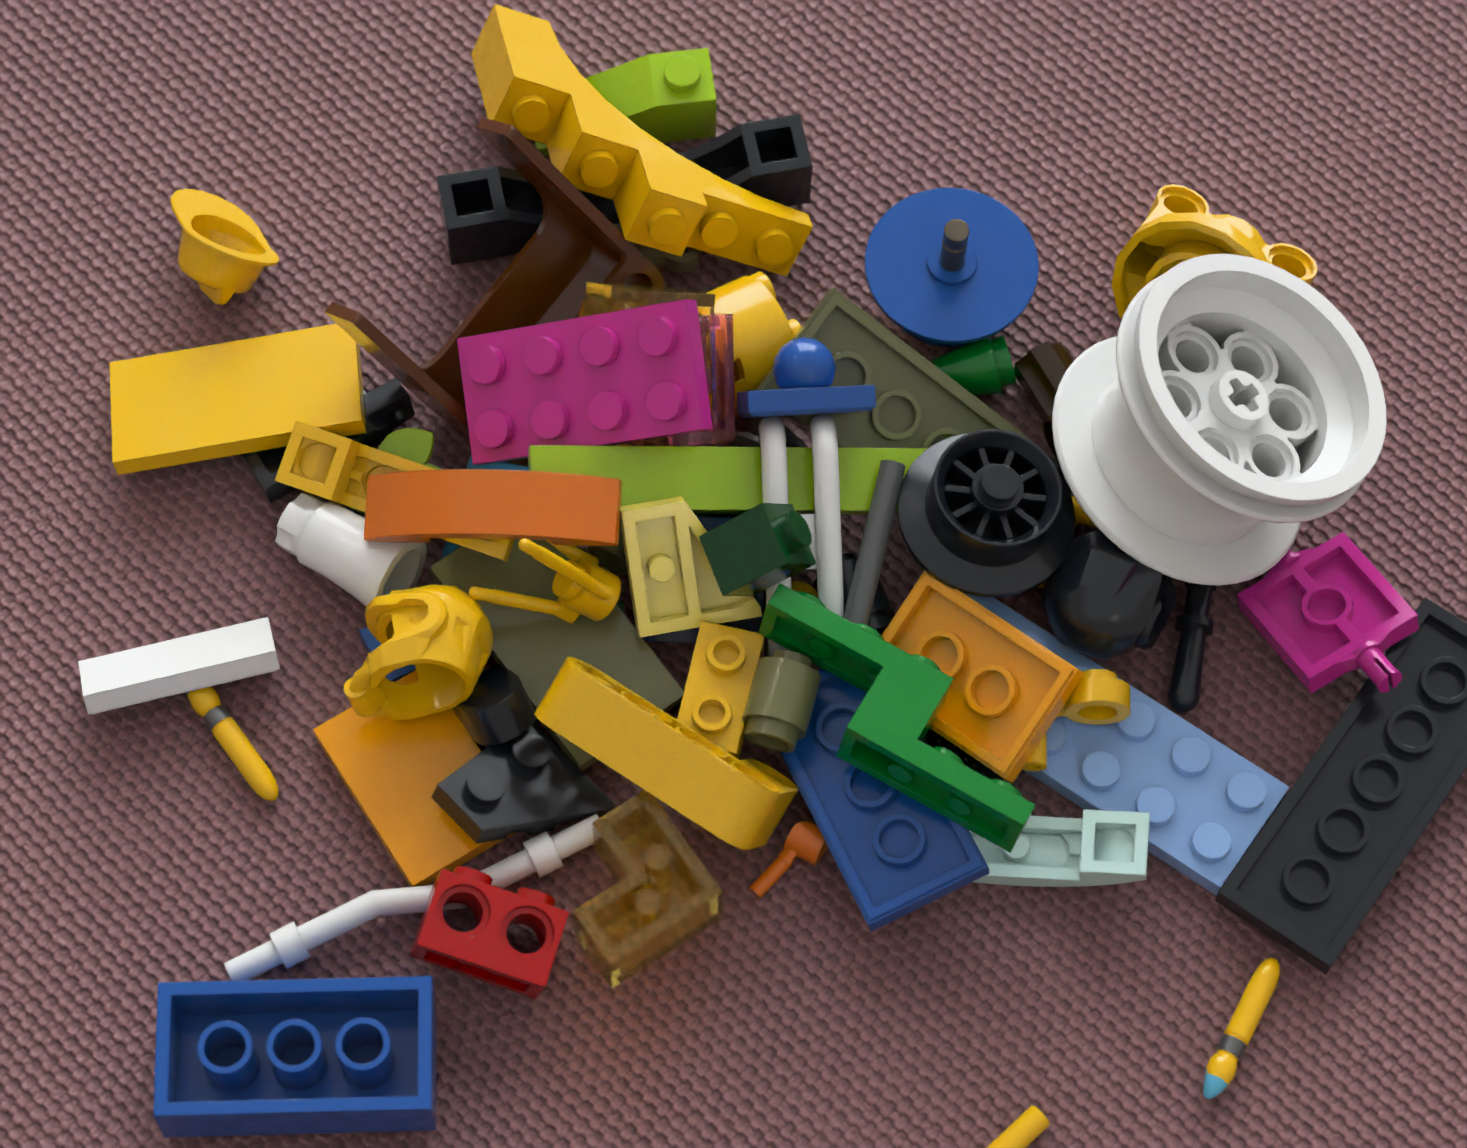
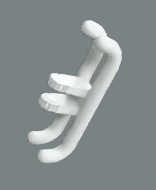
M818 414L810 422L815 514H800L805 519L811 532L812 542L809 546L816 564L805 570H817L818 599L828 610L843 617L844 593L837 429L831 416ZM766 416L761 420L758 427L761 448L763 503L789 504L784 424L777 416ZM791 577L780 582L784 586L792 589ZM780 583L766 589V606ZM767 638V657H773L776 650H788Z

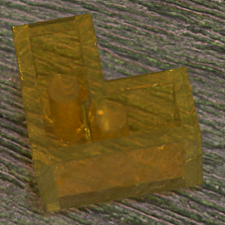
M645 790L592 822L594 850L617 883L573 911L575 937L611 989L722 918V890L655 796Z

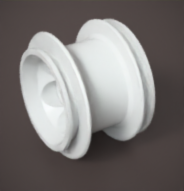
M1208 254L1191 258L1174 266L1165 274L1160 275L1143 287L1129 303L1122 317L1118 336L1108 338L1091 346L1078 356L1066 370L1059 383L1052 411L1053 440L1059 465L1074 497L1096 527L1122 551L1143 565L1161 572V574L1188 583L1216 586L1237 584L1264 574L1286 555L1295 541L1301 522L1321 518L1345 504L1356 493L1365 476L1376 463L1382 450L1387 422L1385 397L1377 369L1363 341L1342 313L1316 289L1288 271L1265 261L1234 254Z

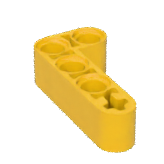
M568 656L534 713L536 718L568 741L716 837L743 850L765 846L799 789L788 777L760 761L750 758L739 760L604 672L575 657Z

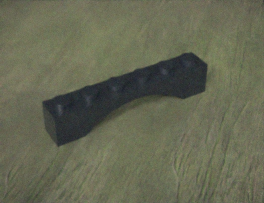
M800 114L742 123L706 143L679 153V155L716 176L765 199L787 207L810 203L813 166ZM493 166L436 176L441 217L451 265L518 254L542 222L544 211L542 198L535 187L517 170ZM579 190L612 224L620 223L613 200Z

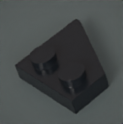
M535 723L518 737L484 749L438 783L431 797L476 844L506 839L508 835L515 832H523L530 835L553 831L558 822L587 818L594 814H597L602 822L608 818L615 805Z

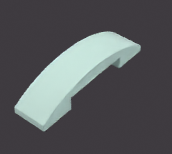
M1083 809V818L1030 816L1011 853L970 831L989 868V874L973 882L1032 887H1079L1146 880L1150 813Z

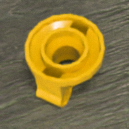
M1173 184L1159 189L1146 220L1117 255L1111 285L1118 315L1122 319L1129 303L1143 287L1179 263L1194 257L1208 254H1234L1251 257L1282 268L1310 286L1318 268L1313 258L1302 249L1284 243L1269 246L1264 242L1259 232L1245 220L1229 214L1213 215L1209 213L1208 203L1200 194L1187 187Z

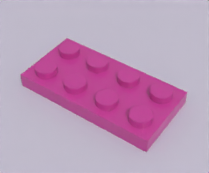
M684 299L457 338L473 465L528 458V448L530 445L608 446L713 429L696 300Z

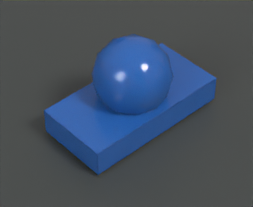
M801 337L790 340L783 345L774 358L773 374L775 382L780 389L737 392L738 415H741L742 418L872 411V408L876 407L875 385L830 387L834 381L836 371L833 355L826 345L818 340Z

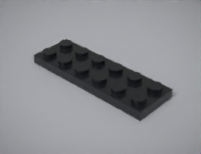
M1426 597L1415 611L1418 614L1419 630L1390 646L1384 655L1401 672L1402 679L1394 689L1389 684V692L1381 693L1370 678L1366 680L1215 898L1216 902L1324 974H1327L1467 769V623Z

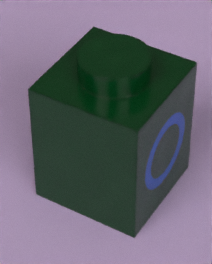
M761 503L699 536L723 596H754L816 564L809 546L812 542L810 529L805 519L794 510L792 504Z

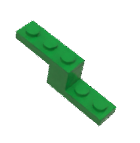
M780 583L767 603L759 634L790 651L807 656L815 665L867 693L845 729L836 756L1011 853L1027 824L1035 804L1023 798L1019 790L1011 784L998 779L990 780L965 766L963 761L953 752L942 747H931L922 742L941 710L954 678L943 673L930 659L921 655H910L886 642L872 627L862 623H852L828 610L812 594L803 591L795 592Z

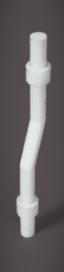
M594 814L550 837L547 831L523 842L525 849L481 870V872L492 877V886L504 889L536 872L539 878L563 867L561 860L608 836L598 815ZM433 885L371 890L298 927L293 921L271 932L272 940L225 962L224 965L232 981L251 980L283 963L288 969L310 958V950L376 917L424 912ZM450 903L445 905L443 910L464 909L467 906L461 903Z

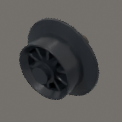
M978 430L952 436L932 445L919 455L909 467L904 476L897 502V518L900 532L914 559L925 571L941 583L974 596H1012L1042 584L1057 571L1063 562L1075 532L1073 501L1063 478L1058 473L1050 457L1030 439L1006 430Z

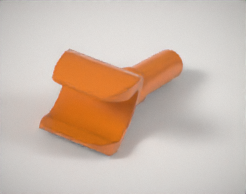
M801 821L792 827L784 843L783 850L777 855L778 857L749 886L759 898L792 867L797 857L814 866L819 863L828 847L817 825L809 821Z

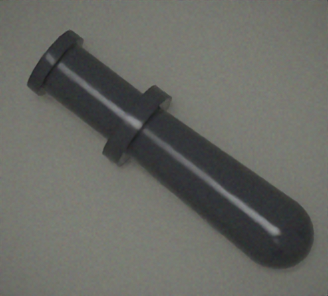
M1185 582L1187 587L1183 614L1176 617L1175 629L1180 632L1168 690V701L1171 707L1181 713L1193 710L1200 700L1206 636L1211 635L1214 629V622L1209 619L1212 592L1216 590V585Z

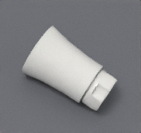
M302 492L294 501L290 502L277 524L275 542L279 547L297 556L299 563L323 575L353 595L364 606H367L374 597L390 594L392 590L414 588L423 570L427 554L426 543L365 541V517L348 510L336 502H325L310 493Z

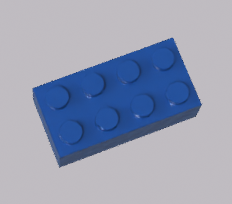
M432 976L158 982L153 1116L163 1137L436 1131L437 999Z

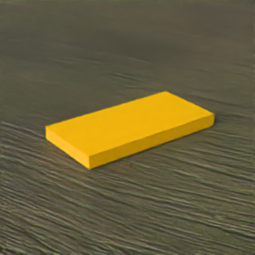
M337 324L109 362L112 463L118 475L286 447L295 421L343 437L366 433L360 347Z

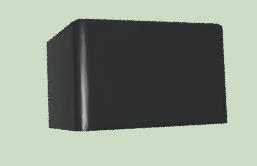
M499 664L482 672L468 699L452 708L472 739L483 746L508 742L528 730L536 720L534 715L535 709L519 676Z

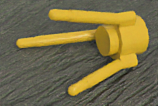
M523 538L518 543L519 549L556 571L552 590L555 595L559 596L557 601L477 586L471 587L468 592L469 596L475 600L554 615L572 624L580 614L595 622L607 617L619 599L621 580L619 576L599 567L597 557L579 549L576 545H554L549 540H546L570 559L566 561L546 548L537 545L527 538Z

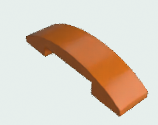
M496 469L417 470L368 476L364 540L367 542L429 543L430 538H527L529 540H549L554 545L618 546L622 481L620 479L580 474Z

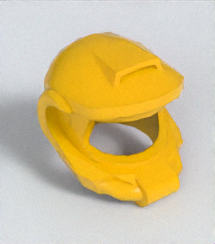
M435 584L412 589L392 590L390 594L374 597L366 606L365 619L368 630L381 645L367 655L363 666L354 673L352 678L346 681L344 693L358 716H390L394 720H412L452 709L466 701L473 692L493 647V632L490 621L478 600L471 598L467 592L457 586ZM411 664H415L418 675L417 682L409 684L396 683L385 677L392 671Z

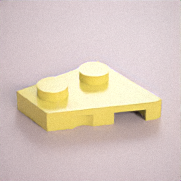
M682 496L621 506V532L636 632L640 638L698 628L701 621L721 624L762 616L761 607L753 596L722 595L699 539V536L707 531Z

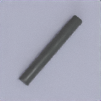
M881 460L843 615V618L852 623L866 625L869 623L906 468L904 464L897 461Z

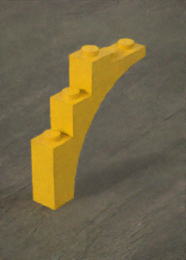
M497 4L493 5L471 53L488 119L510 124L525 138L546 144L551 163L578 190L613 200L625 240L681 257L686 247H691L787 277L813 228L807 213L765 199L716 176L679 155L633 123L610 104L579 73L559 45L549 21Z

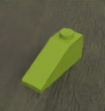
M708 48L647 54L585 78L610 104L661 143L716 137L717 99ZM535 141L536 149L544 156H549L546 144Z

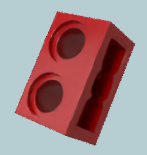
M456 866L453 872L442 869L433 883L409 957L536 999L546 987L569 911L554 907L556 900L552 896L538 890L518 888L517 893H513L492 886L493 879L491 876L473 868ZM450 903H461L469 907L475 916V929L468 932H459L450 928L444 920L443 907ZM514 924H523L530 927L537 935L538 950L529 954L516 951L508 942L507 927Z

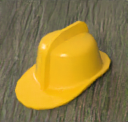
M194 189L175 191L170 198L172 210L182 227L177 258L178 266L187 276L197 281L200 289L215 304L225 305L234 293L249 291L265 266H274L279 262L280 258L270 248L260 228L249 215L236 205L219 196Z

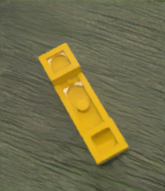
M295 421L275 481L366 513L368 476L437 469ZM440 538L506 562L515 539Z

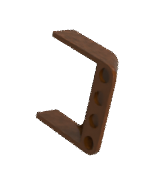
M482 118L475 129L535 187L542 198L544 208L542 222L534 235L436 356L426 364L418 366L361 313L334 302L324 311L326 315L429 409L468 437L469 430L457 338L663 303L665 295L664 279L657 267L630 241L625 240L624 235L514 126ZM528 458L504 462L520 466H527Z

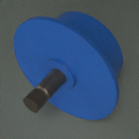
M948 187L925 190L896 203L875 225L870 234L865 252L864 267L867 285L881 311L912 337L926 344L939 347H960L966 343L986 339L1006 329L1018 319L1029 305L1037 285L1039 272L1035 243L1021 219L998 200L983 193L962 188Z

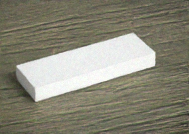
M268 617L78 661L82 693L88 714H97L280 669Z

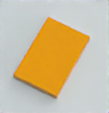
M925 570L881 635L886 642L910 655L916 654L930 659L943 673L954 678L943 706L930 728L1011 783L1014 782L1085 675L1084 672L958 589H953L941 583Z
M415 670L395 682L402 684L417 682V671ZM350 707L313 729L315 739L410 887L429 885L435 881L442 869L452 871L456 866H461L505 840L501 839L476 844L431 798L438 783L482 752L453 709L412 720H394L390 716L360 717L356 714L353 707Z

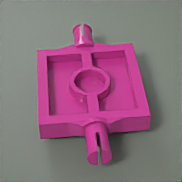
M1344 532L1315 548L1299 552H1293L1290 548L1286 555L1273 566L1262 580L1237 594L1239 609L1310 693L1315 692L1348 671L1358 668L1365 672L1381 693L1389 692V684L1394 689L1402 679L1401 672L1391 664L1383 652L1419 630L1418 614Z

